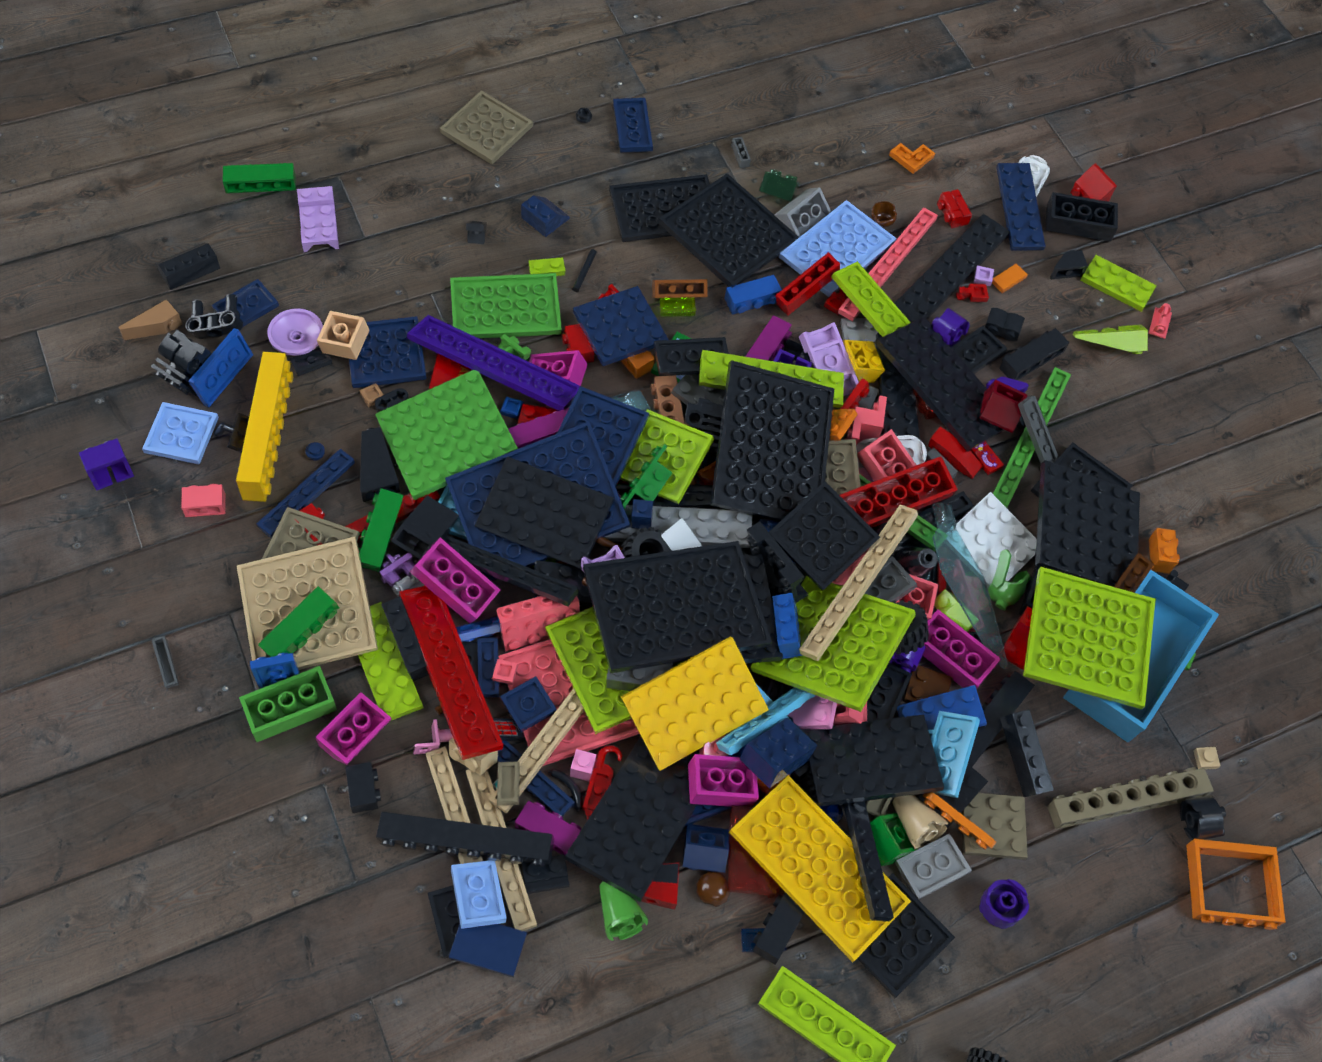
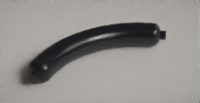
M549 770L552 777L559 779L570 789L575 801L574 807L577 809V812H580L583 807V800L576 783L560 770Z

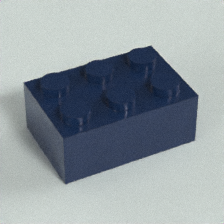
M787 717L747 743L740 760L765 785L771 788L808 762L817 744Z

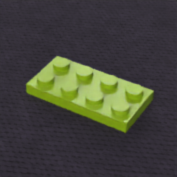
M1095 255L1080 280L1141 312L1157 286L1098 255Z

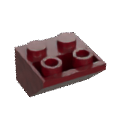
M994 380L984 392L980 419L1012 433L1022 415L1018 404L1027 398V394L998 380Z

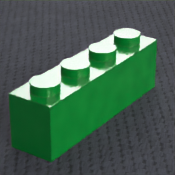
M294 164L223 166L225 192L246 193L296 190Z
M382 488L379 494L375 493L372 505H375L373 512L369 511L366 520L369 526L367 530L363 529L360 538L363 544L361 548L358 547L363 568L380 572L403 501V495Z
M318 586L258 646L270 657L277 656L280 653H294L307 643V639L312 634L319 632L323 624L337 614V610L340 607Z

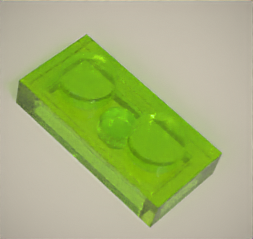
M694 297L659 299L660 316L696 315Z

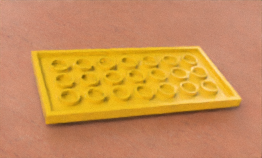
M789 775L729 831L739 844L852 963L911 902L883 873L894 918L891 921L870 920L851 839Z

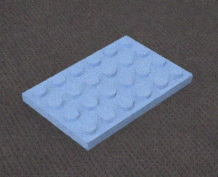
M846 200L779 254V258L800 275L828 252L840 263V269L857 261L865 269L886 252L897 238ZM831 280L820 291L830 297L833 292L839 291L840 287L834 280Z

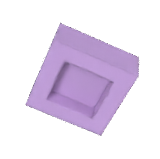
M977 266L974 283L991 286L994 269Z

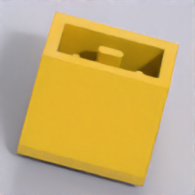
M843 341L859 382L863 378L868 383H874L885 371L874 342Z

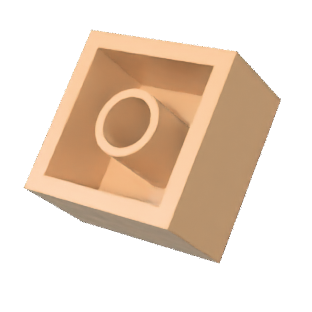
M330 311L317 338V343L322 353L357 360L369 333V328L363 317Z

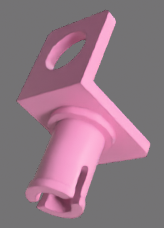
M437 719L433 720L431 726L433 743L415 744L413 754H425L439 749L440 742H449L453 738L451 730H440L437 725Z

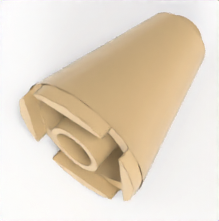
M915 795L893 797L892 804L914 849L918 850L924 847V844L928 841L931 843L936 841L947 830L945 824L948 825V822Z

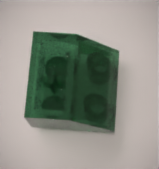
M775 169L765 171L759 191L791 202L801 182L797 180L798 177L790 174L783 176L781 171Z

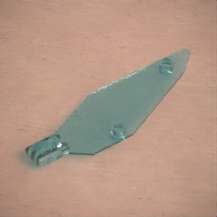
M939 502L934 503L933 513L937 529L932 538L941 573L983 645L1001 658L998 664L1005 669L1008 667V662L985 577L956 530V520L952 505Z

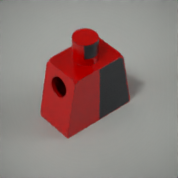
M679 863L662 865L642 902L676 909Z

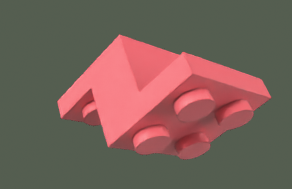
M879 396L878 402L873 404V409L856 407L855 411L858 415L845 434L847 436L844 440L856 439L857 446V443L865 439L879 438L884 425L887 397Z

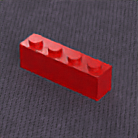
M828 252L776 294V305L789 316L833 280L831 276L834 272L840 270V263Z

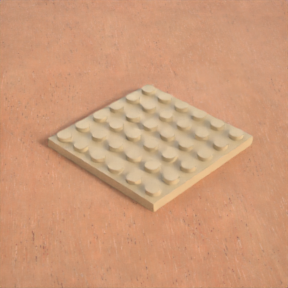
M355 536L237 565L252 661L259 657H270L258 644L318 586L340 608L333 618L328 619L323 624L319 632L312 634L307 639V643L293 653L299 670L378 650Z

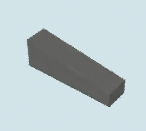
M161 636L151 639L165 688L179 685L166 637Z

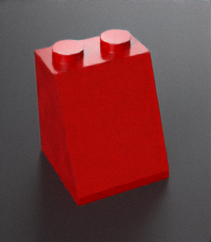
M1028 606L1014 625L998 655L1024 670L1032 616V608Z

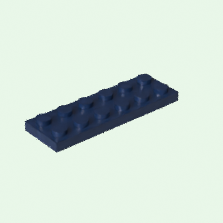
M998 163L996 169L1006 225L1010 231L1008 236L1011 251L1044 250L1046 246L1030 163Z

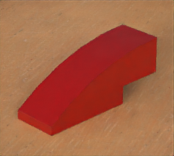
M941 426L930 438L928 447L931 449L935 448L955 469L969 478L973 479L983 465L971 451L967 452L959 441Z

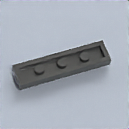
M1035 395L1029 396L1021 401L1018 407L1040 463L1045 460L1055 463L1059 457Z

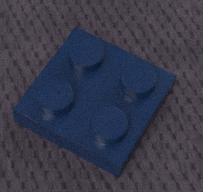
M536 676L500 696L520 732L548 718L557 710Z

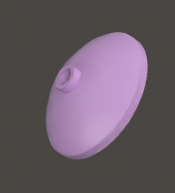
M289 309L279 313L272 319L268 326V339L273 348L280 353L293 356L303 355L318 346L317 338L323 328V324L320 318L311 311Z

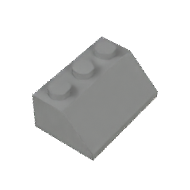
M817 187L806 189L774 215L797 236L801 237L831 213V210L821 188Z

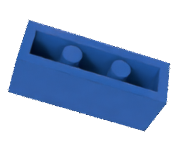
M771 275L738 284L733 288H726L724 299L733 315L754 308L758 309L764 305L775 304L776 294L782 289L775 276Z
M793 593L772 596L777 641L780 653L783 654L782 659L803 656L799 651L801 638L797 606Z

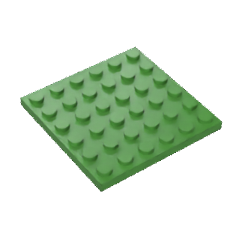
M476 370L467 372L375 414L414 500L447 486L445 478L518 449L479 371Z

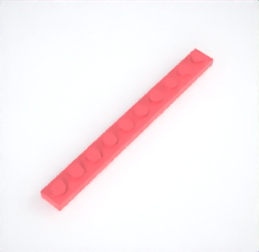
M923 207L868 273L880 288L937 220V214ZM849 297L838 310V314L852 322L861 312Z

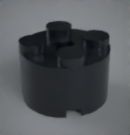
M1212 795L1185 799L1186 801H1182L1180 805L1181 821L1186 822L1187 828H1184V831L1191 840L1210 839L1225 835L1223 819L1226 818V811L1223 806H1219Z

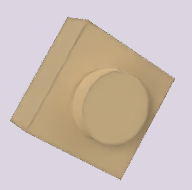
M1216 747L1196 748L1193 750L1198 769H1218L1220 767Z

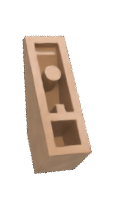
M165 300L118 328L123 339L130 340L166 334L182 325L179 313Z

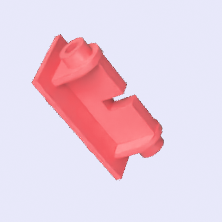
M1165 303L1160 308L1155 307L1148 334L1163 339L1166 338L1172 315L1169 304Z

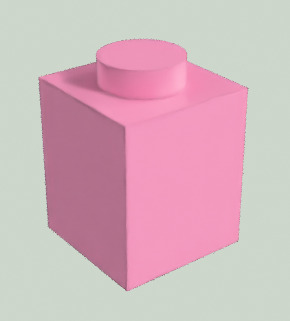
M576 749L570 769V777L590 782L596 762V754Z

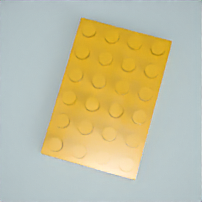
M731 636L621 696L659 771L702 748L705 743L713 742L769 710Z

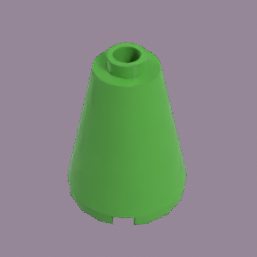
M602 881L599 888L607 938L614 941L613 937H619L620 940H624L643 930L642 925L645 923L647 926L648 918L635 899Z

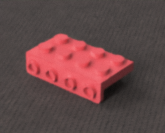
M539 596L498 608L496 611L500 622L505 652L550 639L545 627L579 613L578 597L576 596L569 606Z

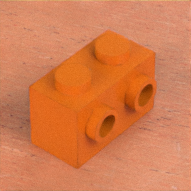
M1156 528L1149 538L1150 561L1154 564L1151 568L1152 571L1169 574L1178 565L1180 556L1177 554L1178 538H1176L1175 530Z

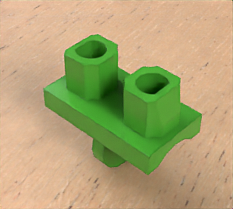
M506 334L501 336V343L498 348L524 360L530 357L531 349L527 346L520 347L519 341L515 336L508 337Z

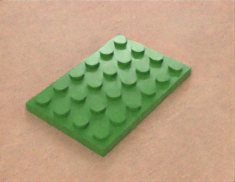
M556 273L450 278L453 327L477 338H498L504 334L508 337L562 334Z

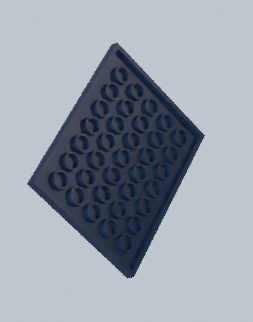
M589 421L445 478L468 543L525 567L534 565L536 560L545 561L550 559V557L475 527L507 456L613 497L614 502L598 538L631 527ZM481 572L491 582L498 579L496 577Z

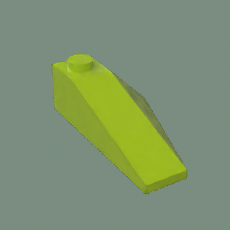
M1143 325L1118 326V330L1103 328L1102 332L1094 329L1073 332L1075 338L1132 352V354H1142L1143 351H1148V330Z

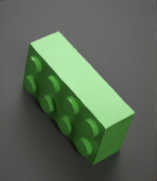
M320 666L239 697L256 742L337 711Z

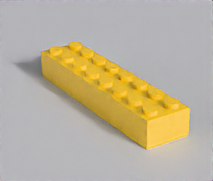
M262 353L236 478L242 499L246 501L266 502L267 495L271 494L270 480L274 478L275 474L273 464L278 459V451L276 449L281 443L280 429L283 430L284 428L283 414L287 412L286 398L290 397L289 383L293 381V372H290V361H287L286 353Z

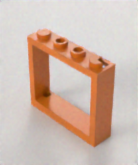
M1193 839L1186 845L1193 919L1201 920L1202 923L1218 921L1227 926L1237 923L1243 924V927L1247 928L1264 926V929L1275 930L1278 926L1286 923L1277 847ZM1200 854L1261 860L1263 862L1269 917L1205 910Z

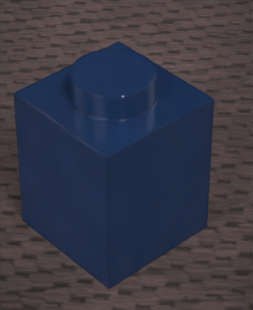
M634 499L632 528L641 529L646 527L648 529L652 527L653 501Z

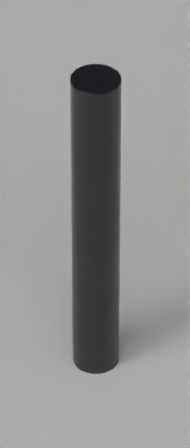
M594 249L590 250L572 288L574 292H579L597 254V251Z

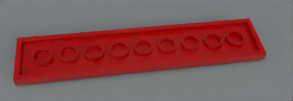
M426 586L399 591V596L403 601L418 639L427 671L461 759L465 760L502 750V740L446 603Z

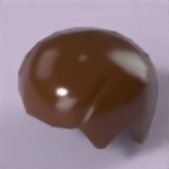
M888 201L875 203L872 207V220L881 227L893 225L897 219L895 205Z
M708 872L699 878L696 883V892L703 903L718 907L728 900L730 885L722 874Z

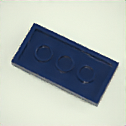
M613 99L620 153L653 151L646 99Z

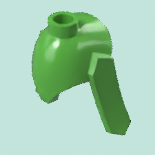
M1007 549L1000 552L997 569L993 581L988 588V597L991 601L996 602L995 606L1001 610H1006L1007 606H1011L1019 601L1025 592L1026 584L1031 579L1028 572L1024 571L1017 573L1013 582L1005 581L1012 556Z

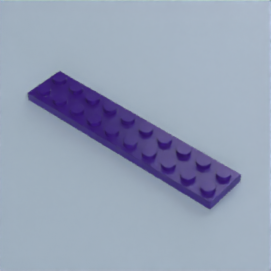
M427 315L407 333V339L472 370L479 371L480 374L558 411L564 410L571 405L580 387L567 379L430 315Z

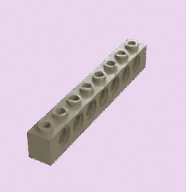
M1196 767L1184 770L1183 773L1173 771L1167 773L1164 777L1154 775L1148 777L1145 781L1135 779L1129 781L1126 785L1116 783L1107 789L1097 787L1088 793L1078 791L1069 797L1059 795L1052 798L1053 801L1047 808L1055 830L1182 803V801H1186L1185 799L1208 796L1214 790L1205 768L1196 770ZM1164 786H1167L1170 792L1167 791ZM1146 790H1148L1152 796L1148 795L1146 793ZM1127 794L1131 795L1133 800L1129 799ZM1108 798H1111L1114 804L1110 803ZM1089 801L1095 805V808L1089 805ZM1069 805L1073 806L1076 809V812H1073L1070 809Z

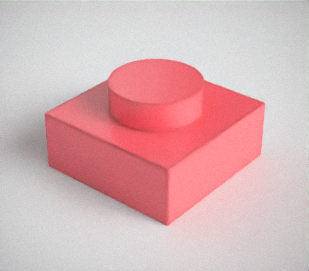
M497 659L492 677L493 681L513 685L518 664Z

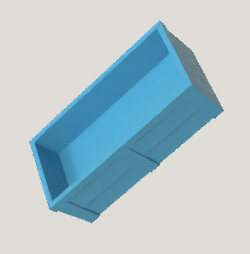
M1152 570L1149 571L1135 592L1155 598L1145 707L1138 709L1068 689L1063 697L1126 742L1131 741L1146 729L1219 616L1218 613Z

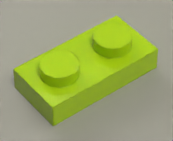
M563 257L529 260L530 274L556 273V276H564L565 265Z

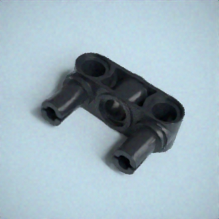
M234 294L226 295V310L203 315V302L200 300L192 301V316L186 322V329L199 339L227 335L234 328L240 331L243 328V321L240 319V313L237 310V296Z

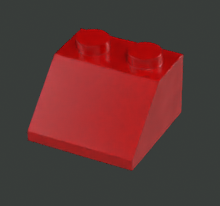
M1095 163L1075 182L1070 193L1073 196L1109 202L1117 185Z

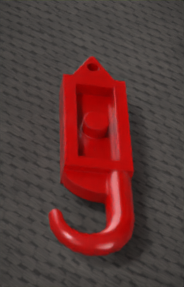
M604 746L598 752L582 810H585L587 820L612 783L614 771L609 765L604 763L606 754L614 752L618 756V761H622V753L615 746Z

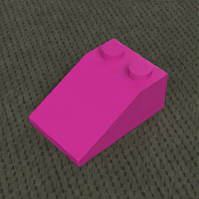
M579 350L531 354L529 360L530 363L581 386L588 365Z

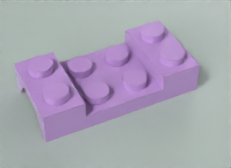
M332 186L297 189L303 251L308 252L313 245L329 244L333 248L339 249Z
M835 322L812 332H803L799 339L804 352L809 354L813 367L844 373L843 397L851 394L859 381Z

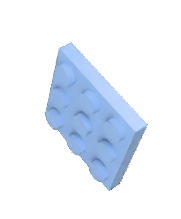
M162 402L142 450L147 454L200 464L218 421V414Z

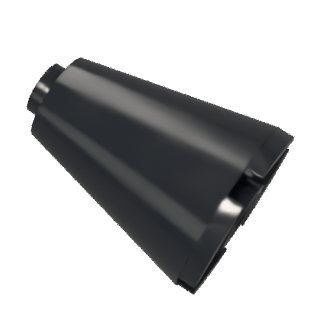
M914 546L904 547L894 556L908 574L922 579H926L937 562V556L933 550Z

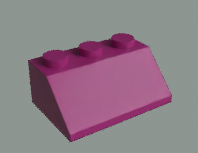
M360 692L316 736L319 747L333 759L347 765L392 718Z

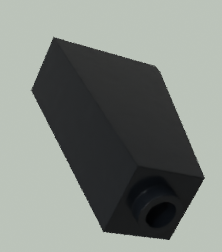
M380 427L369 428L366 431H362L360 492L363 502L373 500L375 493L379 494L381 488L395 493L400 492L399 481Z

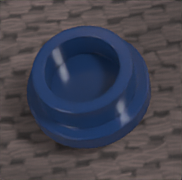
M313 442L306 447L305 452L309 459L318 461L324 456L325 448L321 443Z

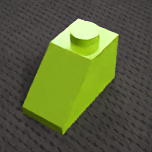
M946 589L936 597L934 606L966 632L979 621L955 595Z

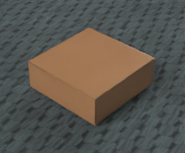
M376 383L359 390L368 407L375 405L376 399L384 395Z

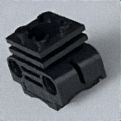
M176 330L173 335L168 333L158 348V353L170 362L167 364L157 357L155 361L163 365L165 369L162 370L155 364H152L151 367L157 370L155 373L157 376L180 389L186 395L190 392L196 396V392L188 387L190 384L188 381L209 358L211 353L204 346L195 343L187 338L185 334Z
M699 398L697 405L688 403L685 425L714 437V441L707 453H710L711 457L716 458L723 404H716L708 399ZM696 420L698 423H691L690 421Z

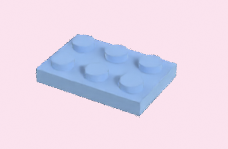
M489 860L451 865L461 929L505 923L506 913L495 861Z

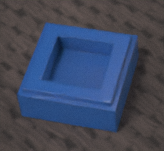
M506 396L500 414L518 419L524 401Z

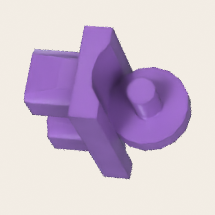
M389 553L385 555L386 562L382 564L384 569L380 571V579L384 584L387 582L393 587L396 581L401 580L398 576L401 572H404L409 577L412 575L409 571L415 565L413 563V556L410 553L403 557H400L399 554L394 557Z

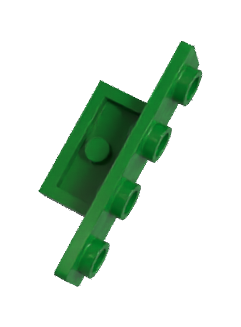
M666 444L655 447L651 453L653 457L650 462L646 461L641 467V475L632 480L629 485L631 487L629 492L624 493L620 497L624 508L634 494L642 500L654 501L672 475L670 470L657 462L667 448Z

